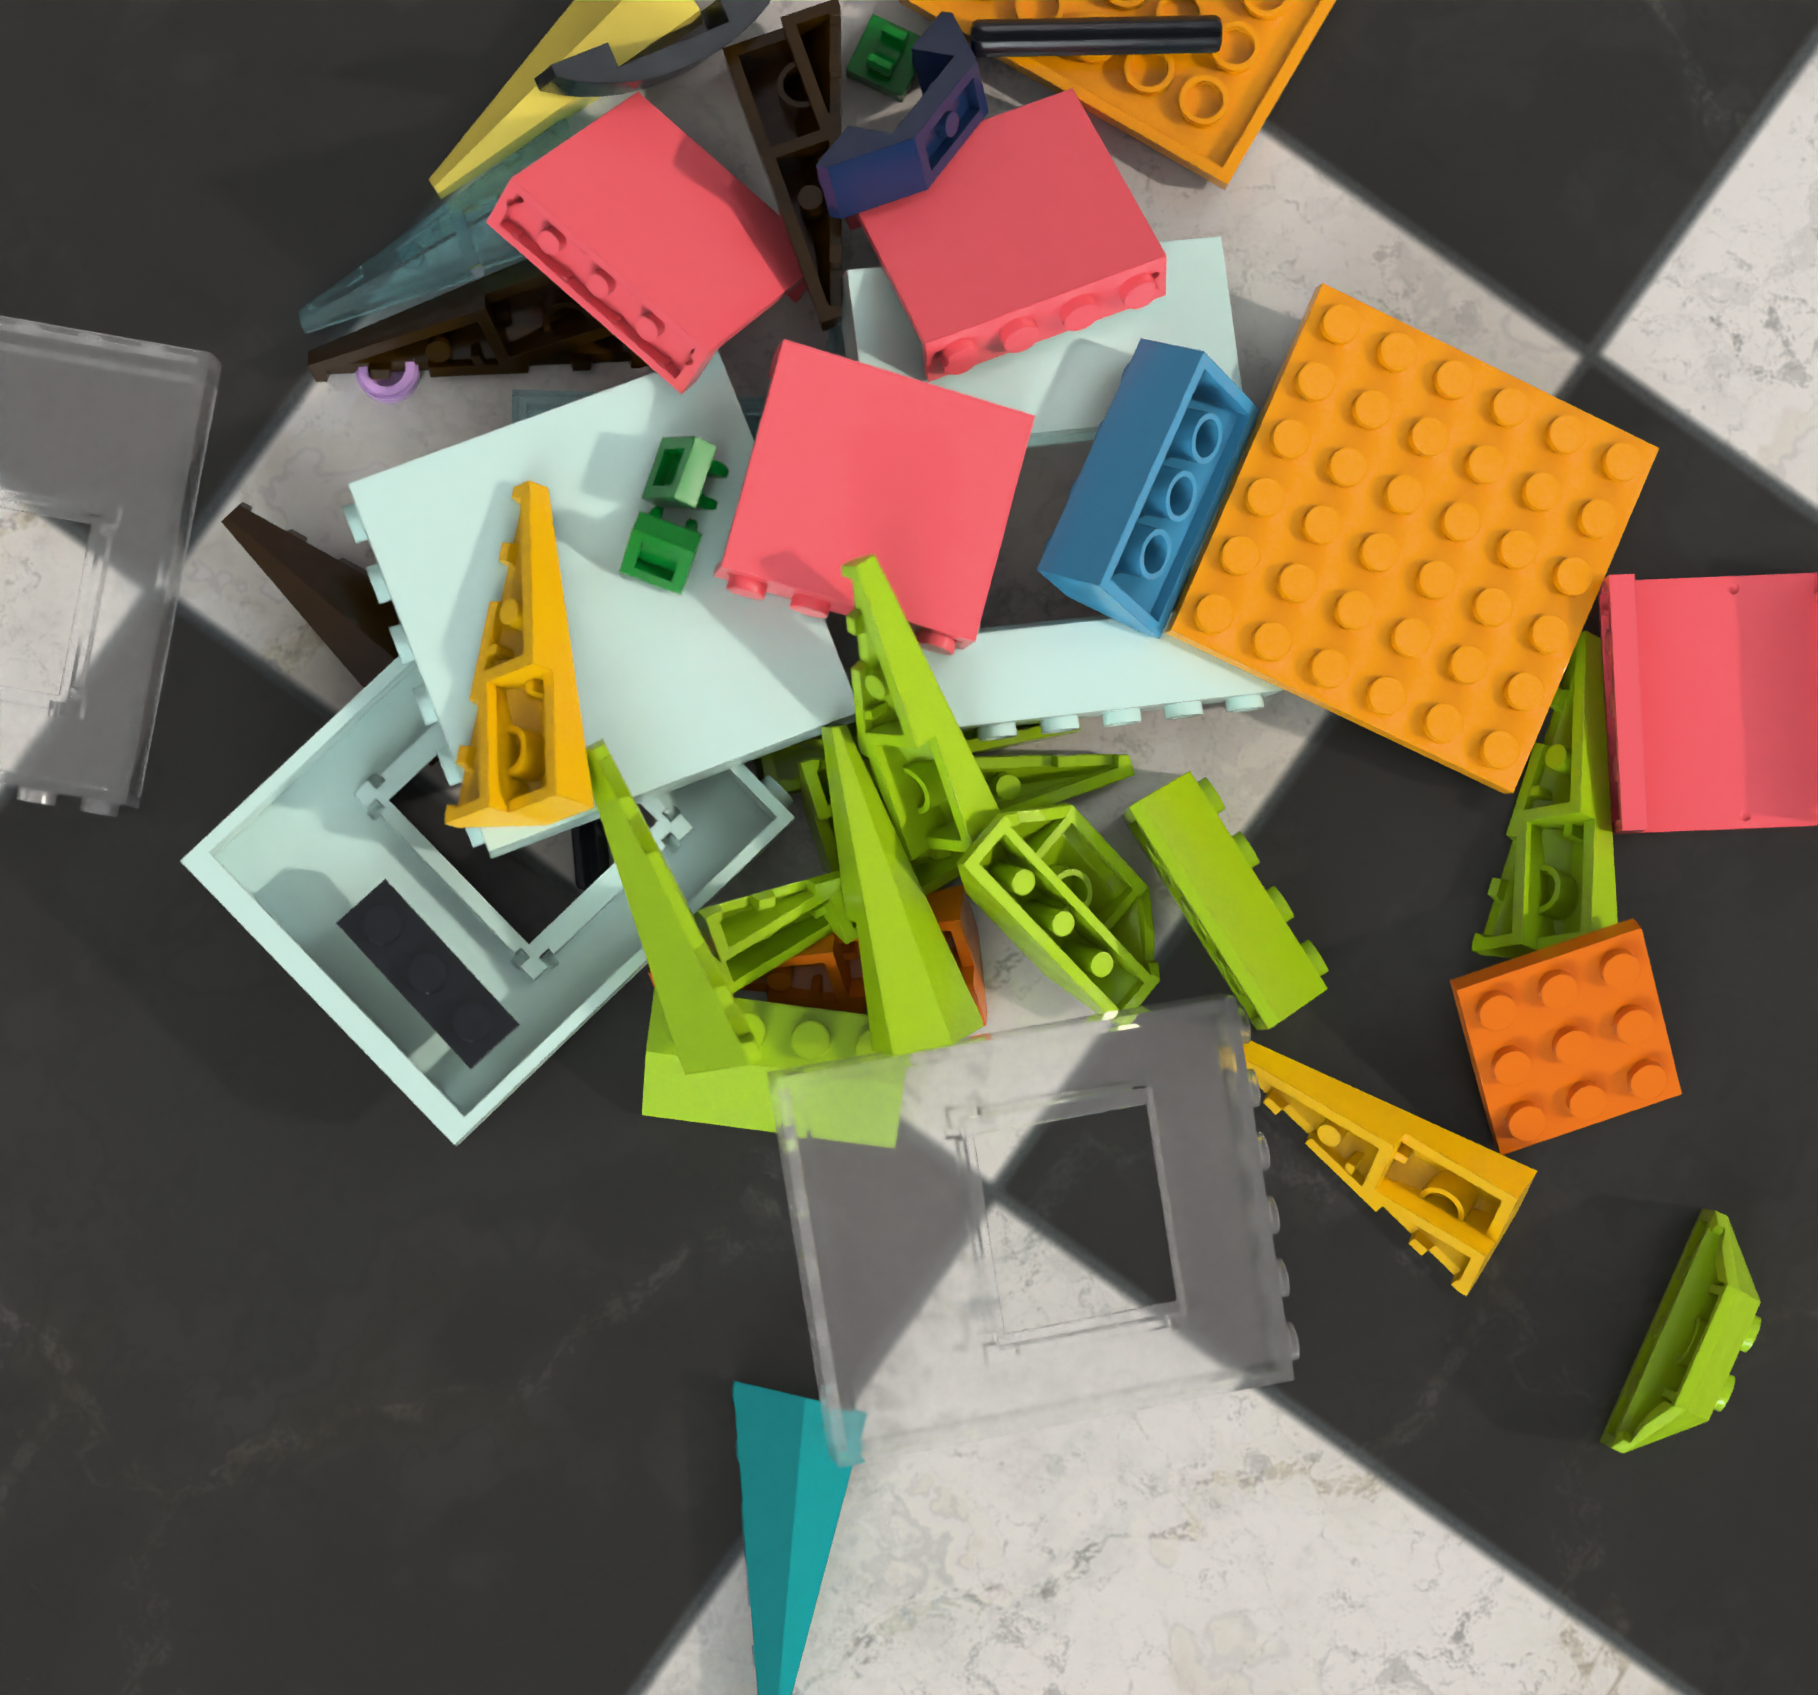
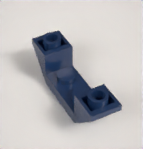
M941 11L911 48L912 65L917 72L922 97L907 116L900 121L895 131L887 133L847 126L816 164L818 181L822 187L830 217L843 219L928 190L988 114L989 110L977 59L953 13Z

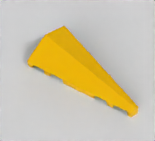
M530 480L515 486L511 497L520 503L519 520L514 543L508 542L501 545L498 561L508 566L501 602H489L469 697L470 701L478 705L470 746L459 745L456 764L465 769L458 804L447 805L445 812V824L456 828L548 826L594 808L549 488Z
M1239 1036L1228 1049L1222 1064L1229 1071L1238 1066L1266 1093L1263 1103L1275 1115L1282 1110L1289 1115L1308 1134L1305 1144L1375 1212L1384 1207L1412 1234L1408 1244L1421 1256L1429 1251L1454 1275L1451 1285L1458 1292L1467 1296L1515 1217L1537 1170Z

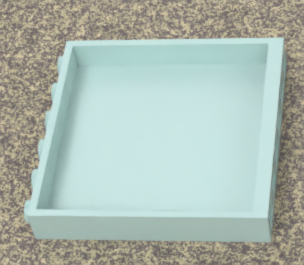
M718 349L695 384L682 394L657 372L348 484L354 503L342 507L356 544L369 540L377 563L365 568L379 604L392 600L400 624L390 627L389 630L402 664L415 661L424 684L412 690L426 726L437 721L439 722L447 746L436 749V753L449 786L461 783L463 780L465 769L456 764L459 745L470 746L478 705L470 701L469 697L489 602H501L508 566L498 561L501 545L508 542L514 543L520 515V503L511 498L513 488L528 480L549 488L585 746L587 747L601 739L604 740L636 804L822 734L821 727L840 723L847 725L856 721L853 691L824 618L812 617L796 612L790 608L791 599L766 592L765 598L762 600L737 595L726 589L727 580L713 577L715 566L723 558L754 445L753 437ZM697 436L717 446L712 460L722 462L728 468L729 473L727 478L706 477L702 492L706 497L718 502L716 510L664 508L663 520L685 527L689 518L694 519L698 525L697 533L702 534L688 580L682 594L679 595L619 571L639 512L642 511L649 514L656 507V505L641 497L662 437ZM593 797L594 808L548 826L473 827L465 829L473 848L485 843L492 859L600 818Z

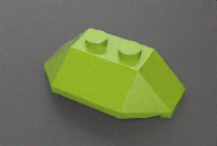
M1060 803L998 813L958 860L957 866L965 893L1043 974L1114 1027L1121 1029L1160 982L1159 964L1154 960L1155 932L1149 887L1072 804Z
M1701 1209L1599 1442L1618 1452L1626 1453L1708 1422L1713 1410L1720 1412L1727 1404L1735 1385V1376L1730 1374L1739 1351L1746 1353L1751 1348L1761 1326V1318L1755 1315L1761 1301L1728 1216L1715 1210Z

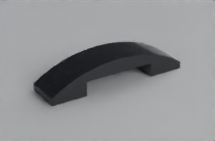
M716 0L701 12L703 22L707 28V31L621 66H618L607 42L550 65L534 80L539 91L574 97H604L647 89L682 75L710 58L742 34L759 17L771 0Z

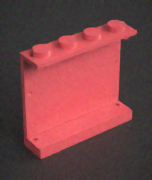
M1073 88L982 120L928 190L844 218L850 231L859 227L863 228L922 343L924 375L928 382L947 375L962 374L979 363L1007 353L1025 351L1039 341L1067 331L1085 329L1099 319L1127 309L1142 308L1150 304L1154 299L1166 295L1167 255Z
M636 92L514 175L509 180L486 221L489 226L681 394L695 384L718 348L785 295L796 303L807 290L781 216L639 92Z
M783 339L773 354L767 376L772 379L723 558L715 566L713 577L727 580L726 589L747 598L762 600L765 598L766 592L791 599L790 608L808 616L828 618L829 611L847 616L855 608L853 584L851 579L842 576L841 566L852 559L875 554L914 635L917 636L920 648L944 655H953L955 648L965 649L976 641L1035 416Z
M1818 572L1635 580V574H1618L1605 577L1598 592V607L1602 644L1613 834L1818 826Z

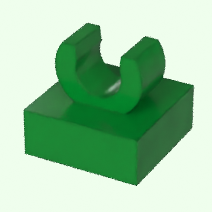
M872 14L846 68V76L903 103L917 74L912 65L911 48L920 36Z
M697 436L662 437L641 498L662 508L716 510L718 502L706 497L702 492L706 477L727 478L729 470L722 462L712 460L717 448L714 444Z
M654 507L649 514L640 511L632 528L619 572L681 595L702 538V534L697 533V521L689 518L685 527H681L662 519L664 512L662 507Z

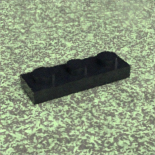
M386 879L336 923L471 1070L520 1026Z

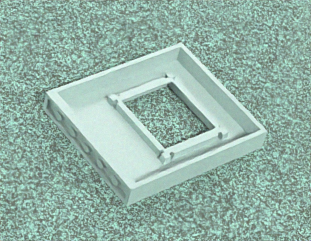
M1221 236L1159 242L1167 255L1166 295L1154 299L1150 304L1138 309H1127L1099 319L1085 329L1067 331L1039 341L1025 351L1007 353L979 363L962 374L947 375L930 382L927 381L924 375L922 343L883 267L846 270L842 276L841 324L846 358L1034 415L1035 418L1027 447L1095 441L1098 426L1107 415L1120 386L1122 373L1127 364L1130 363L1141 338L1204 351L1242 390ZM1249 437L1160 639L1147 636L1106 615H1096L981 628L980 625L976 641L963 650L955 648L953 655L938 654L921 648L961 732L978 731L979 741H992L1016 737V726L1040 723L1041 734H1053L1080 729L1079 719L1102 716L1104 727H1114L1142 722L1141 712L1164 709L1165 720L1183 719L1203 715L1202 705L1222 702L1226 704L1227 713L1244 712L1264 708L1265 697L1283 690L1165 633L1245 451Z
M398 656L196 845L181 862L454 1145L458 1146L626 985L648 961L615 863L528 944L389 801L437 756L436 749L447 746L439 722L437 721L426 726L412 689L424 683L415 661L403 665ZM743 763L640 803L657 820L650 828V831L693 915L697 910L706 908L793 824L795 819L788 810L794 803L790 795L769 775H766L759 781ZM384 879L395 888L520 1024L516 1030L472 1070L336 924Z

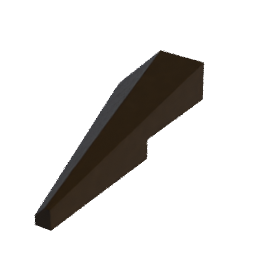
M829 0L780 17L782 28L722 48L728 73L822 332L830 330L842 321V219L830 217L824 193L818 181L816 164L820 161L823 154L829 150L842 134L841 7L838 0Z
M528 259L308 351V368L316 382H327L330 374L355 373V371H358V367L368 366V372L372 380L390 379L392 372L405 371V362L412 361L415 362V365L419 366V370H428L430 377L529 373L530 367L536 365L570 364L573 371H590L593 363L629 362L631 369L649 366Z
M244 502L239 504L221 521L360 685L365 688L399 656L389 630L390 627L400 624L392 600L379 604L365 569L345 558L336 559L307 543V537L293 529L285 531L251 512L252 507ZM438 756L429 763L431 767L439 760Z

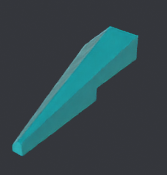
M733 1380L731 1395L735 1408L736 1457L740 1470L742 1495L740 1506L748 1604L751 1608L754 1644L752 1645L753 1665L756 1668L758 1695H792L867 1412Z

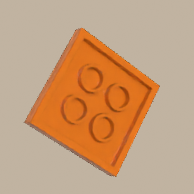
M1634 918L1450 980L1493 1144L1501 1155L1682 1094L1642 928Z

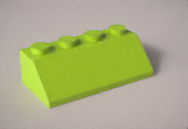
M1188 771L1128 807L1121 817L1255 1029L1267 1030L1327 990L1328 988L1321 976L1329 971L1311 941L1307 939L1299 944L1286 922L1294 918V915L1280 891L1274 885L1265 890L1252 868L1260 864V861L1248 840L1240 831L1231 836L1218 814L1226 808L1213 785L1206 777L1197 782L1192 773Z
M654 987L645 1056L642 1115L895 1148L907 1054L892 1057L873 1051L868 1015L735 998L757 1041L763 1058L748 1066L685 1075L657 989Z

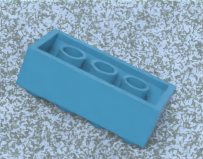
M1140 339L1130 363L1127 364L1122 373L1120 386L1107 415L1098 426L1095 441L1080 475L1071 486L1067 504L1053 535L1050 536L1045 544L1043 557L1037 568V571L1067 597L1147 636L1160 639L1260 413V409L1204 351Z

